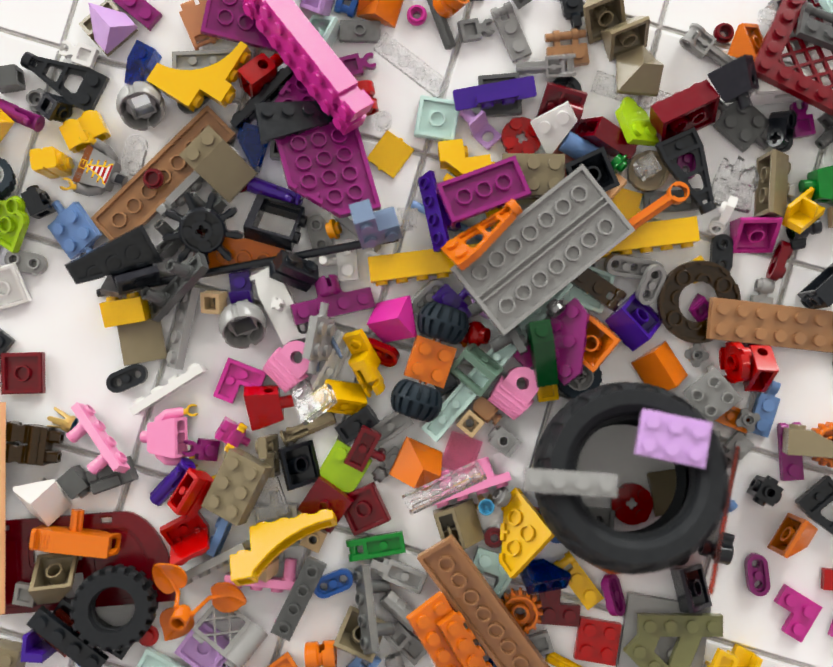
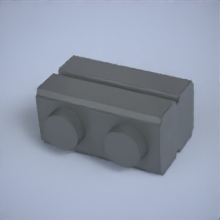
M127 456L128 460L126 462L130 469L125 473L113 471L109 464L97 475L86 471L92 493L96 495L139 479L131 456Z

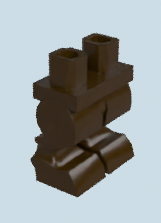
M19 421L6 422V441H9L6 443V463L17 462L18 464L44 466L60 462L61 451H54L52 448L53 443H63L65 433L39 424L22 425V422ZM15 441H19V442H21V443H27V444H23V445H20V446H19V443H18V442H15Z

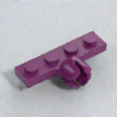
M329 274L327 278L321 276L314 284L317 293L316 299L290 305L294 325L298 326L309 323L310 315L316 316L319 314L320 302L330 304L327 313L329 318L374 308L375 303L371 288L367 287L343 292L337 275Z

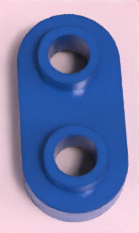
M340 568L323 575L314 591L315 595L324 599L348 590L353 584V573L347 568ZM345 575L347 580L341 581L340 576ZM326 583L328 588H321V584Z

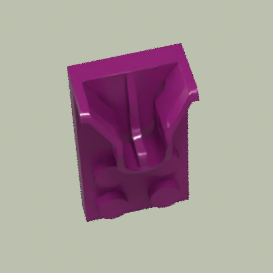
M516 156L436 185V193L440 195L451 221V229L455 228L456 223L502 207L511 199L518 201L531 195L530 188Z

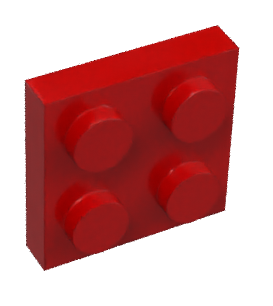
M580 616L573 658L615 666L622 624L615 621Z

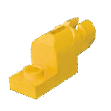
M363 329L345 333L342 339L352 354L348 364L354 372L359 385L362 384V389L367 397H371L372 390L376 396L380 395L385 390L384 379L378 370L381 360Z

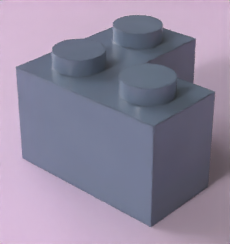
M369 199L349 205L362 250L403 238L394 206L373 212Z

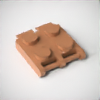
M194 0L180 4L182 11L179 14L195 50H199V47L209 43L215 44L220 39L201 34L207 0H198L200 3L198 5L195 4Z

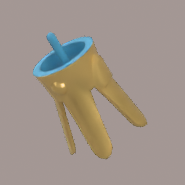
M54 407V410L66 419L53 416L47 417L49 421L58 426L47 425L46 427L60 428L65 432L72 430L78 422L77 417L69 416L57 407Z
M482 494L477 495L479 504H474L475 508L482 515L492 514L495 509L492 495L489 494L487 499Z

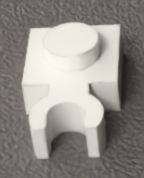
M64 40L62 42L69 49L66 52L59 50L60 55L64 58H72L71 62L76 65L94 68L100 52L97 48L77 42L76 47L69 41Z

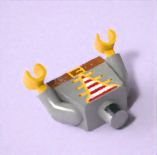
M83 130L89 134V139L83 140L81 137L79 139L84 143H91V146H86L73 179L71 180L66 177L61 179L68 181L69 187L59 186L60 189L63 191L72 189L75 193L95 196L101 195L105 191L111 192L115 184L123 187L128 181V176L120 173L122 165L117 163V155L108 144L98 138L94 139L90 131Z

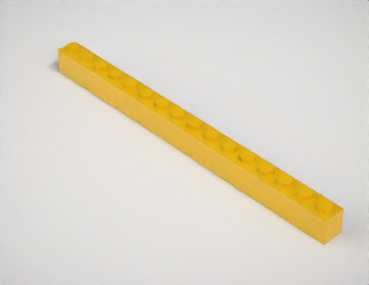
M697 216L646 222L601 258H607L612 253L631 255L632 251L640 250V253L653 252V248H660L661 251L672 250L673 246L681 245V248L694 247L693 243L700 241ZM476 243V244H468V246H469L470 248H474V247L477 246L479 243ZM433 249L368 257L371 283H376V286L388 285V281L395 280L396 284L407 283L408 279L416 278L417 281L429 280L428 276L437 275V279L448 278L449 274H452L450 268L455 265L444 255L442 250L434 252Z

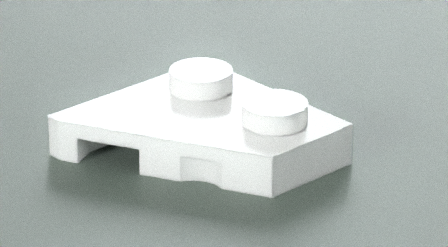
M569 101L530 121L546 154H553L576 124L577 117Z

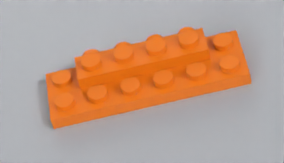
M441 591L437 592L406 616L436 667H493L489 661L485 662L483 659L486 655L483 649L473 642L476 639L473 632L469 628L466 629L463 625L466 622L463 615L459 611L457 613L453 611Z

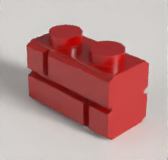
M189 467L167 502V505L177 515L194 518L202 508L201 505L214 479L205 471Z

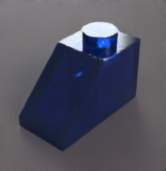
M136 40L127 57L125 84L133 85L135 81H147L146 79L153 68L162 58L155 48Z
M244 122L243 128L240 127L237 139L252 168L260 173L269 141L267 144L260 146L258 127Z
M543 558L533 559L520 573L528 595L567 588L571 579L570 572Z

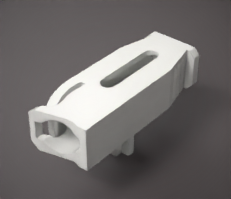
M801 68L805 76L813 75L809 68ZM816 68L818 73L824 72L822 68ZM820 77L823 85L826 86V77ZM758 79L759 89L749 94L753 106L800 100Z
M270 267L249 277L252 282H255L258 296L283 345L291 341L306 339L307 333L302 334L301 332L307 330L306 324L294 325L290 305L296 304L287 285L269 277Z

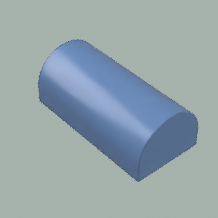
M570 131L560 143L558 150L573 159H577L599 149V147Z

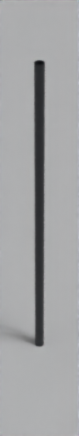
M358 240L294 253L300 258L307 259L361 249L362 247ZM276 256L209 268L207 273L201 278L270 266V262ZM176 275L160 277L161 285L157 286L168 285ZM100 289L96 290V294L98 297L107 296L102 295Z

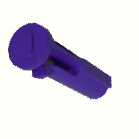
M254 177L247 185V191L256 195L261 194L300 206L304 200V197L292 190Z
M183 457L178 465L150 493L151 502L157 506H162L174 493L188 468L196 469L194 462L187 457Z

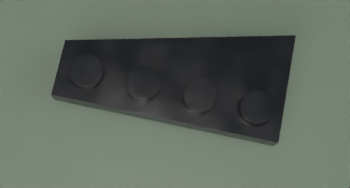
M317 101L255 103L254 106L260 146L267 144L268 141L285 139L286 136L302 134L306 130L318 126L323 127L333 122V117L324 113Z
M139 225L64 266L77 285L100 279L104 276L160 263L163 260L143 225Z

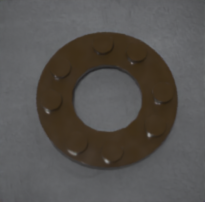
M702 260L689 261L674 268L666 276V280L657 298V311L664 327L675 337L687 342L706 343L713 341L712 339H706L708 319L699 322L688 320L680 311L679 297L682 290L691 283L705 282L715 290L718 298L741 300L739 286L730 275L731 273L719 264Z

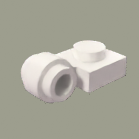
M730 195L727 202H722L718 213L721 215L712 218L709 224V231L712 234L720 235L724 233L738 198Z

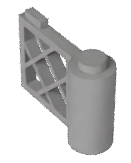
M212 605L192 628V631L195 632L192 637L201 644L205 641L226 659V666L243 667L268 634L239 610L233 612L235 615L230 616V613H228V616L215 617L216 608ZM240 618L245 624L240 630L231 631L230 619ZM228 619L229 631L216 633V621ZM213 621L214 633L204 634L199 630L204 622ZM229 634L230 643L223 650L217 645L216 636ZM214 636V642L208 637Z

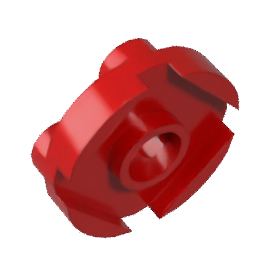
M515 117L505 125L501 134V143L506 153L535 154L538 151L541 142L530 123L532 119ZM525 134L527 141L523 140L522 143H519L516 135Z
M726 342V346L721 347L719 352V366L721 370L725 369L727 374L724 376L725 379L730 383H740L751 378L750 359L752 358L750 348H745L740 342Z
M628 482L617 488V498H610V507L615 511V517L621 522L628 525H637L648 520L653 509V501L650 492L643 486ZM631 498H634L636 506L633 509L626 505V502H629Z

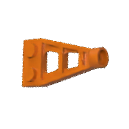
M511 199L505 204L503 209L463 231L453 239L448 240L440 249L447 258L463 271L476 261L512 224L517 216L523 212L520 205L514 199ZM499 222V224L490 233L485 230ZM481 234L483 239L477 246L470 248L466 244L469 239Z

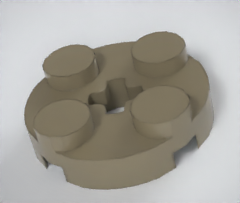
M647 150L640 152L630 160L627 167V181L639 191L654 192L666 183L670 172L663 165L657 151ZM651 167L650 171L653 172V175L646 176L643 168Z

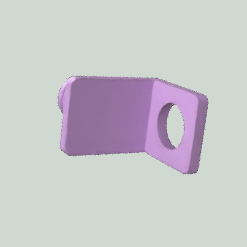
M471 109L459 112L460 117L468 123L472 137L486 150H489L502 138L501 134L488 123L485 111L482 110L479 114H476ZM487 132H491L494 135V138L489 142H485L482 139L483 135Z

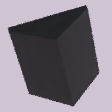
M604 146L565 164L567 176L583 164L605 192L620 185Z
M313 440L278 449L287 491L314 483L321 476Z
M702 564L670 569L680 612L695 613L712 606Z

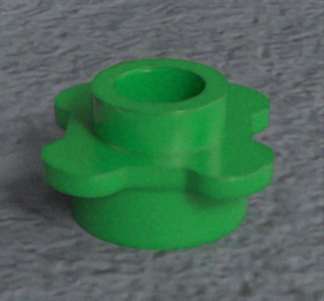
M618 154L611 161L615 174L621 173L627 167L628 159L626 154L624 156Z

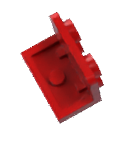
M200 511L197 512L194 518L180 516L160 527V533L171 546L169 564L182 566L192 558L205 554L210 548V525Z

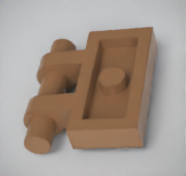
M572 28L570 31L560 32L556 30L545 34V42H553V47L546 48V56L575 53L574 67L588 65L590 61L587 43H579L578 38H586V29L578 30V28ZM571 39V45L561 46V40Z

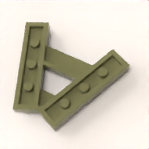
M637 613V635L623 648V651L639 667H690L702 637H723V615L720 613ZM677 637L666 664L654 652L659 638Z

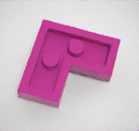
M228 358L213 396L233 404L241 385L245 387L263 386L267 374L263 370Z
M783 584L774 602L791 613L780 630L802 643L823 607Z

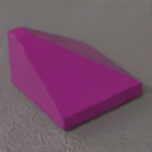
M699 293L695 295L688 311L696 322L708 318L709 302Z

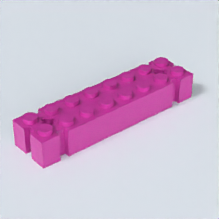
M244 0L242 8L245 14L252 20H256L257 29L264 34L271 47L276 49L283 62L291 68L295 77L306 87L309 95L314 97L321 110L328 116L331 115L333 117L335 128L340 130L343 135H346L363 125L367 117L366 113L370 111L374 104L373 100L364 89L360 90L358 88V81L293 0Z

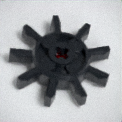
M189 191L184 193V201L189 211L185 215H181L172 209L165 211L164 214L167 217L179 222V230L165 234L162 237L163 241L181 239L185 249L178 256L177 261L179 263L186 260L189 253L193 251L205 254L209 267V253L215 250L224 259L230 261L233 256L222 243L226 237L242 239L244 233L238 230H228L225 220L233 217L238 209L232 207L223 214L213 209L217 199V192L212 191L208 196L207 205L199 207L196 206L194 198ZM201 225H203L204 229H208L205 235H203L202 231H198Z

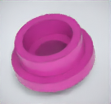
M413 5L407 11V20L414 26L422 25L427 19V12L421 5ZM414 14H419L421 17L418 18V19H415V18L413 17V15H414Z

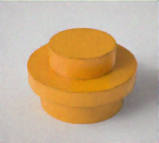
M334 219L329 220L325 224L328 237L330 239H339L342 233L340 223Z

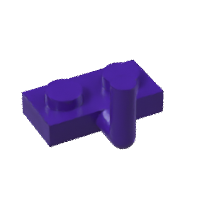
M445 283L431 297L437 303L465 312L468 319L472 316L467 307L468 305L463 301L467 296L471 297L465 288L457 294Z

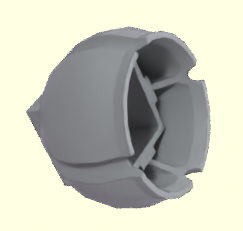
M135 81L133 85L126 84L120 90L116 99V109L120 118L128 127L134 130L147 131L149 126L155 128L161 122L165 114V100L161 92L154 85L147 81ZM147 94L151 103L135 108L131 98Z
M244 299L224 307L218 321V327L226 344L238 349H247L251 343L257 345L263 340L266 334L267 321L259 306L249 302L248 299ZM247 317L242 320L234 322L235 318Z

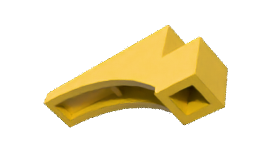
M462 139L438 142L440 168L446 169L455 177L495 163V161L491 162L490 154L469 157L468 148L463 146ZM502 207L485 212L486 218L501 210ZM499 222L490 227L491 231L499 224Z
M323 509L314 514L303 513L294 518L284 517L274 522H259L254 526H249L251 551L240 550L237 554L230 555L231 581L237 587L258 583V578L262 572L285 549L312 533L337 526V517L333 510Z

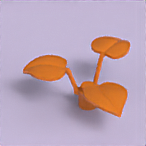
M157 563L153 566L152 575L157 588L165 594L176 592L174 607L167 608L160 614L159 620L165 641L173 640L189 633L194 627L193 617L209 600H212L213 606L223 613L234 612L247 603L245 595L238 587L228 582H219L211 587L212 595H209L191 611L188 605H179L180 589L184 588L187 584V574L185 571L174 564Z

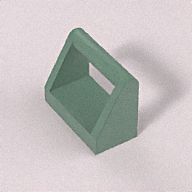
M472 343L463 350L452 365L450 372L481 398L505 369L475 343ZM465 359L489 379L483 388L479 387L458 368Z

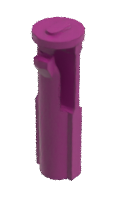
M0 98V109L14 122L31 128L36 132H40L45 125V118Z

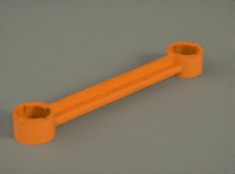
M681 181L674 182L667 189L665 195L628 219L629 223L636 230L672 204H682L690 194L688 185ZM672 187L681 188L684 191V197L672 196Z

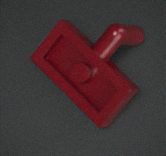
M362 425L344 460V464L363 472L370 457L383 462L386 458V450L384 448H379L378 451L375 450L382 434Z

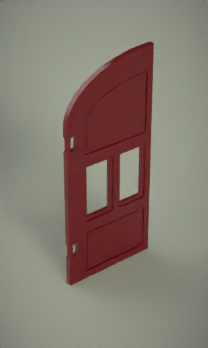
M130 511L84 514L83 528L103 530L109 533H121L122 536L120 551L117 555L110 556L107 559L82 556V560H78L76 573H83V580L97 570L109 565L124 564L126 567L131 565L136 567L135 570L139 572L142 570L146 573L145 577L148 580H152L154 583L152 587L154 590H157L158 594L156 597L157 602L175 601V591L171 594H165L157 588L153 580L152 569L154 564H169L170 555L159 533L145 518ZM71 515L60 516L51 526L70 527ZM112 517V522L102 523L101 518ZM37 518L5 520V526L9 525V530H5V614L2 615L36 612L42 605L49 611H54L59 602L41 605L36 603V606L33 608L12 604L15 583L19 581L30 583L34 571L35 554L34 550L29 549L31 531L33 528L45 524ZM113 539L112 548H115L116 539ZM118 587L105 589L96 599V607L134 604L131 595Z

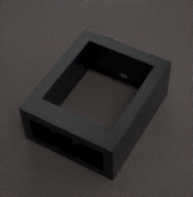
M257 194L243 225L244 238L292 251L294 245H298L300 241L301 227L305 228L308 217L305 216V207ZM264 212L295 220L290 236L258 228Z
M833 263L797 294L801 298L800 302L806 308H827L833 304Z

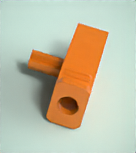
M72 509L70 527L40 525L33 528L30 534L29 549L56 554L107 559L119 553L122 535L121 533H109L103 530L83 528L85 510ZM113 539H116L115 548H112Z

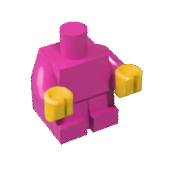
M226 416L214 436L217 440L226 443L224 448L226 452L231 448L238 447L240 443L247 447L251 439L245 436L247 426L243 422L238 424Z

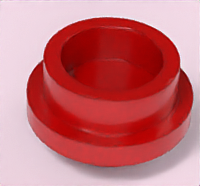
M151 625L149 630L139 640V643L146 647L154 645L159 639L157 628Z

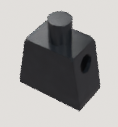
M742 55L707 74L724 103L737 101L740 111L753 106L749 94L759 89V83L752 55Z

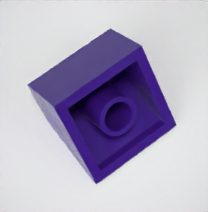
M636 291L605 320L609 328L620 337L622 342L632 352L649 341L662 324L659 315L650 305H643L636 299Z

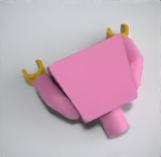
M190 404L185 409L182 407L166 409L155 417L154 422L147 424V431L140 433V441L147 443V451L155 454V457L163 464L177 466L180 460L186 457L182 454V451H188V445L184 443V440H188L187 417H184V415L197 416L199 413L191 414L189 412L191 407H196L197 405Z

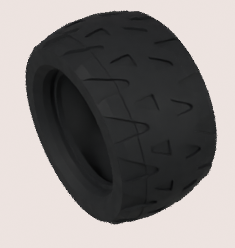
M639 382L604 384L587 390L573 398L551 419L539 440L533 468L577 471L582 449L595 432L611 425L638 427L641 409L707 421V419L686 400L663 388ZM712 428L705 469L674 463L676 489L670 506L657 521L647 527L634 531H618L599 521L587 508L581 495L534 493L539 510L548 528L569 551L596 567L616 573L635 575L654 573L673 567L693 555L707 542L716 530L723 515L728 497L729 474L727 473L725 452Z

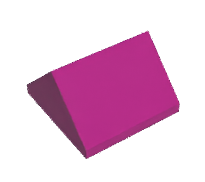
M740 217L731 221L730 237L733 240V253H772L783 218Z
M410 296L376 303L367 326L383 343L417 336Z

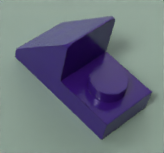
M250 271L229 273L231 292L228 295L231 304L244 299L254 303L252 281L249 278L251 277Z

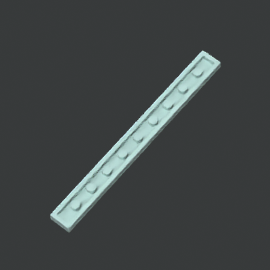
M569 283L520 322L515 329L518 335L523 334L527 340L525 326L529 322L544 320L548 316L546 314L548 310L546 308L547 304L554 299L557 301L562 300L572 289L573 284ZM509 344L495 353L491 348L486 354L503 367L517 352V348L514 344ZM475 367L467 375L481 388L489 380ZM461 382L443 402L438 416L433 421L426 422L421 429L435 442H438L475 400L477 395Z

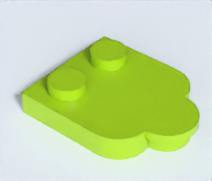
M625 97L620 107L615 111L627 144L655 146L659 143V140L657 138V131L652 126L648 114L631 97Z
M12 196L7 200H0V245L12 253H19L30 223L29 216L25 212V202L20 196Z
M337 439L320 468V475L341 491L352 492L360 483L373 460L369 459L363 472L344 464L351 446Z

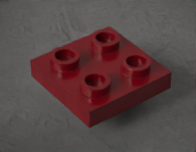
M547 82L537 117L569 101L577 117L576 124L570 130L575 133L576 127L581 120L588 94L584 91Z

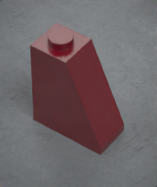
M603 116L581 119L576 127L575 134L599 148L604 146L607 155L613 158L618 154L622 156L626 154L627 159L631 160L636 153L637 145L627 144L621 128Z

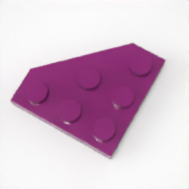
M573 298L567 303L565 310L559 316L549 318L554 336L558 379L564 386H567L583 373L582 364L587 340V323H589L590 314L577 298Z

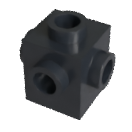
M756 475L746 492L753 496L752 500L764 507L767 504L773 507L774 504L780 501L781 493L784 489L777 485L779 481L767 475L765 478Z

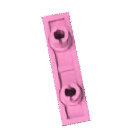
M75 403L71 409L79 419V423L66 433L67 438L71 442L76 443L88 433L100 450V455L87 465L88 470L92 474L97 475L109 464L113 471L120 473L128 471L130 466L126 462L128 460L127 457L115 446L117 445L116 441L106 433V426L95 417V410L88 404Z
M487 456L477 460L482 476L481 480L457 488V486H454L449 469L441 471L439 480L443 491L430 497L432 506L437 505V508L449 505V500L455 498L457 502L469 498L468 494L476 492L477 495L489 492L488 487L496 485L497 489L507 486V481L512 480L510 473L494 474Z
M285 558L282 577H272L266 583L258 579V583L243 586H250L251 590L261 591L263 588H271V592L282 593L283 590H291L296 580L297 559ZM231 572L225 574L224 582L235 585L231 581Z

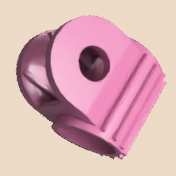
M291 341L283 348L278 347L262 369L285 393L309 377L307 374L309 360L303 358L300 363L294 361V355L297 352L303 355L305 342Z
M528 367L510 369L505 376L501 375L498 378L487 400L511 419L515 420L534 402L533 397L539 390L534 371ZM522 377L525 380V386L519 389L517 387V380Z

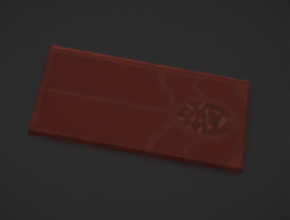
M736 446L733 451L729 473L728 497L720 521L708 585V593L710 595L714 591L740 446Z

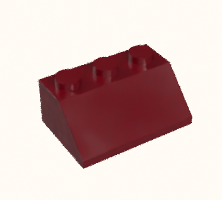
M707 79L651 105L649 119L657 131L659 143L693 127L698 131L715 123L720 96Z

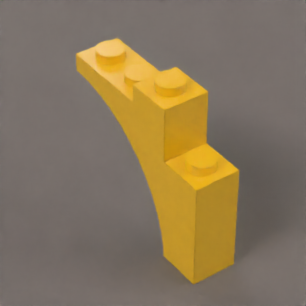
M240 41L235 49L219 62L195 70L173 69L157 62L146 80L160 92L192 112L202 105L204 95L226 108L227 104H231L236 96V90L231 83L238 79L237 70L249 62L251 51L248 45Z

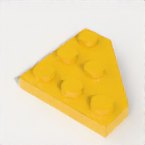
M515 487L510 492L511 499L505 507H501L503 523L500 526L502 551L499 553V563L510 578H516L555 537L540 513L523 492Z

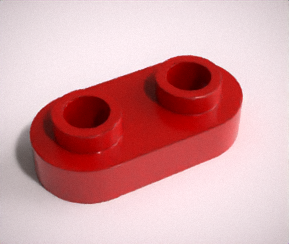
M368 338L381 360V365L393 367L397 364L400 354L395 347L374 338Z

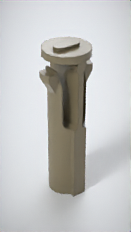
M326 412L297 426L287 427L286 431H279L280 437L284 445L289 446L290 442L294 444L298 439L334 425L337 421L334 413Z

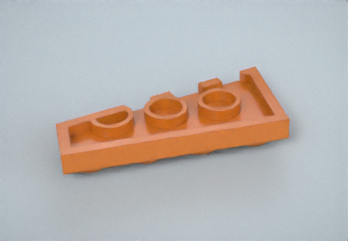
M226 237L222 244L231 252L233 258L227 261L215 250L209 253V268L277 256L281 250H286L247 238L233 239Z

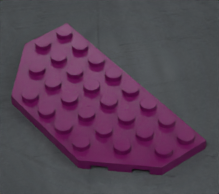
M293 74L290 80L285 83L274 102L316 101L314 97L309 95L302 82ZM330 122L326 126H318L306 130L302 134H292L281 140L275 139L288 189L338 218L351 216L349 205L367 199L370 200L373 211L381 209L359 128L343 135L340 130L335 128L333 122Z

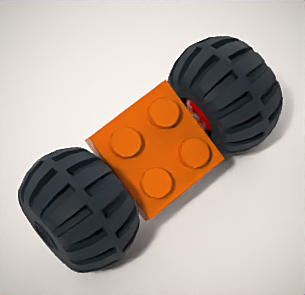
M432 301L426 303L420 310L417 326L421 334L434 339L430 340L419 335L416 336L403 374L419 380V383L402 379L395 385L391 393V406L394 411L424 422L433 421L442 408L441 392L426 385L429 383L444 389L457 351L456 348L442 344L441 341L453 345L458 344L466 336L469 327L468 316L465 312Z

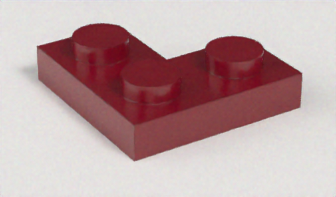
M540 580L538 601L542 603L540 609H543V615L540 616L542 622L538 624L579 627L580 604L560 602L561 582Z

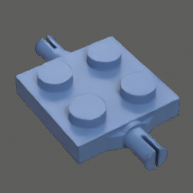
M59 200L54 201L51 205L58 215L47 227L70 260L76 259L84 252L88 253L93 250L92 247L95 241L102 236V233L79 202H73L65 209Z

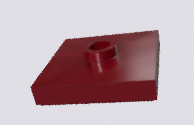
M45 352L1 353V395L46 393Z
M319 476L297 510L307 514H314L323 509L333 510L338 524L354 499L324 477ZM336 526L325 528V530L331 534Z
M374 482L346 493L354 499L344 514L354 536L391 520Z

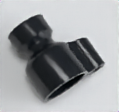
M820 219L816 220L801 234L786 227V234L793 251L806 247V239L809 233L815 235L822 232L823 226Z
M721 531L716 542L713 544L710 540H707L698 550V554L705 557L711 556L715 562L729 565L734 554L733 542L735 535Z

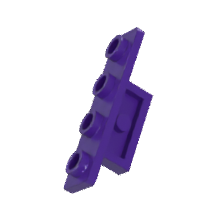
M527 76L453 90L452 94L455 110L461 111L478 107L488 109L494 107V104L500 103L502 105H510L515 103L516 100L536 97L537 92L534 76Z
M429 170L418 179L433 250L434 252H440V248L450 240L448 230L456 232L461 229V224L458 222L455 228L451 229V221L440 195L436 193L437 182L434 171Z

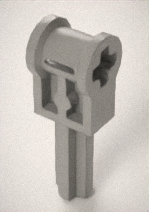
M691 23L689 31L679 40V44L684 49L692 52L700 59L706 55L721 67L733 61L731 57L713 45L717 39L700 24Z
M576 54L547 55L544 61L518 62L516 64V72H519V75L546 73V78L576 76V71H574V58Z

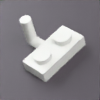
M356 239L335 240V245L353 242ZM357 249L336 253L334 258L319 257V263L322 266L337 265L339 282L359 280Z

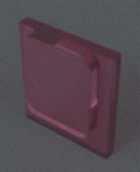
M452 430L442 456V467L470 477L483 442Z

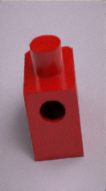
M260 53L237 70L240 87L250 98L256 96L264 84L271 82L276 77L277 68L284 63L280 55L275 53L268 58L264 53Z
M747 344V347L752 352V358L750 359L751 378L743 381L744 391L766 392L779 372L772 347L769 345Z
M278 386L244 387V400L252 431L283 421L284 408L295 407L293 394L280 396Z

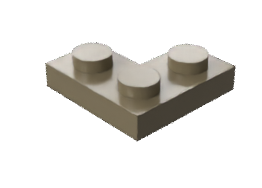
M278 434L258 437L255 443L258 459H265L264 462L273 466L269 478L281 475Z

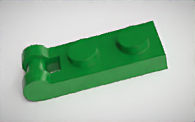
M403 530L346 540V547H349L350 552L348 555L349 562L406 553ZM363 545L364 552H358L357 546Z

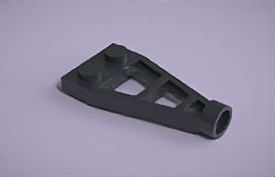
M28 51L23 54L20 61L22 67L31 70L65 100L83 111H94L110 80L107 76L91 68L38 57ZM51 66L62 70L57 82L46 76ZM73 74L83 78L76 93L70 92L64 86L68 75Z
M695 127L657 143L655 148L663 165L676 181H681L688 185L690 189L689 197L697 205L700 214L703 215L716 209L704 146ZM691 153L694 155L696 168L687 173L678 166L677 158ZM696 174L701 176L704 185L703 189L699 191L693 190L688 182V178Z
M825 475L796 499L795 503L808 518L833 535V521H829L821 514V510L833 501V480L830 476Z

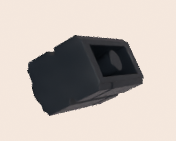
M281 250L270 262L269 277L307 292L319 278L318 265L311 260L307 261L298 257L293 252L289 253Z

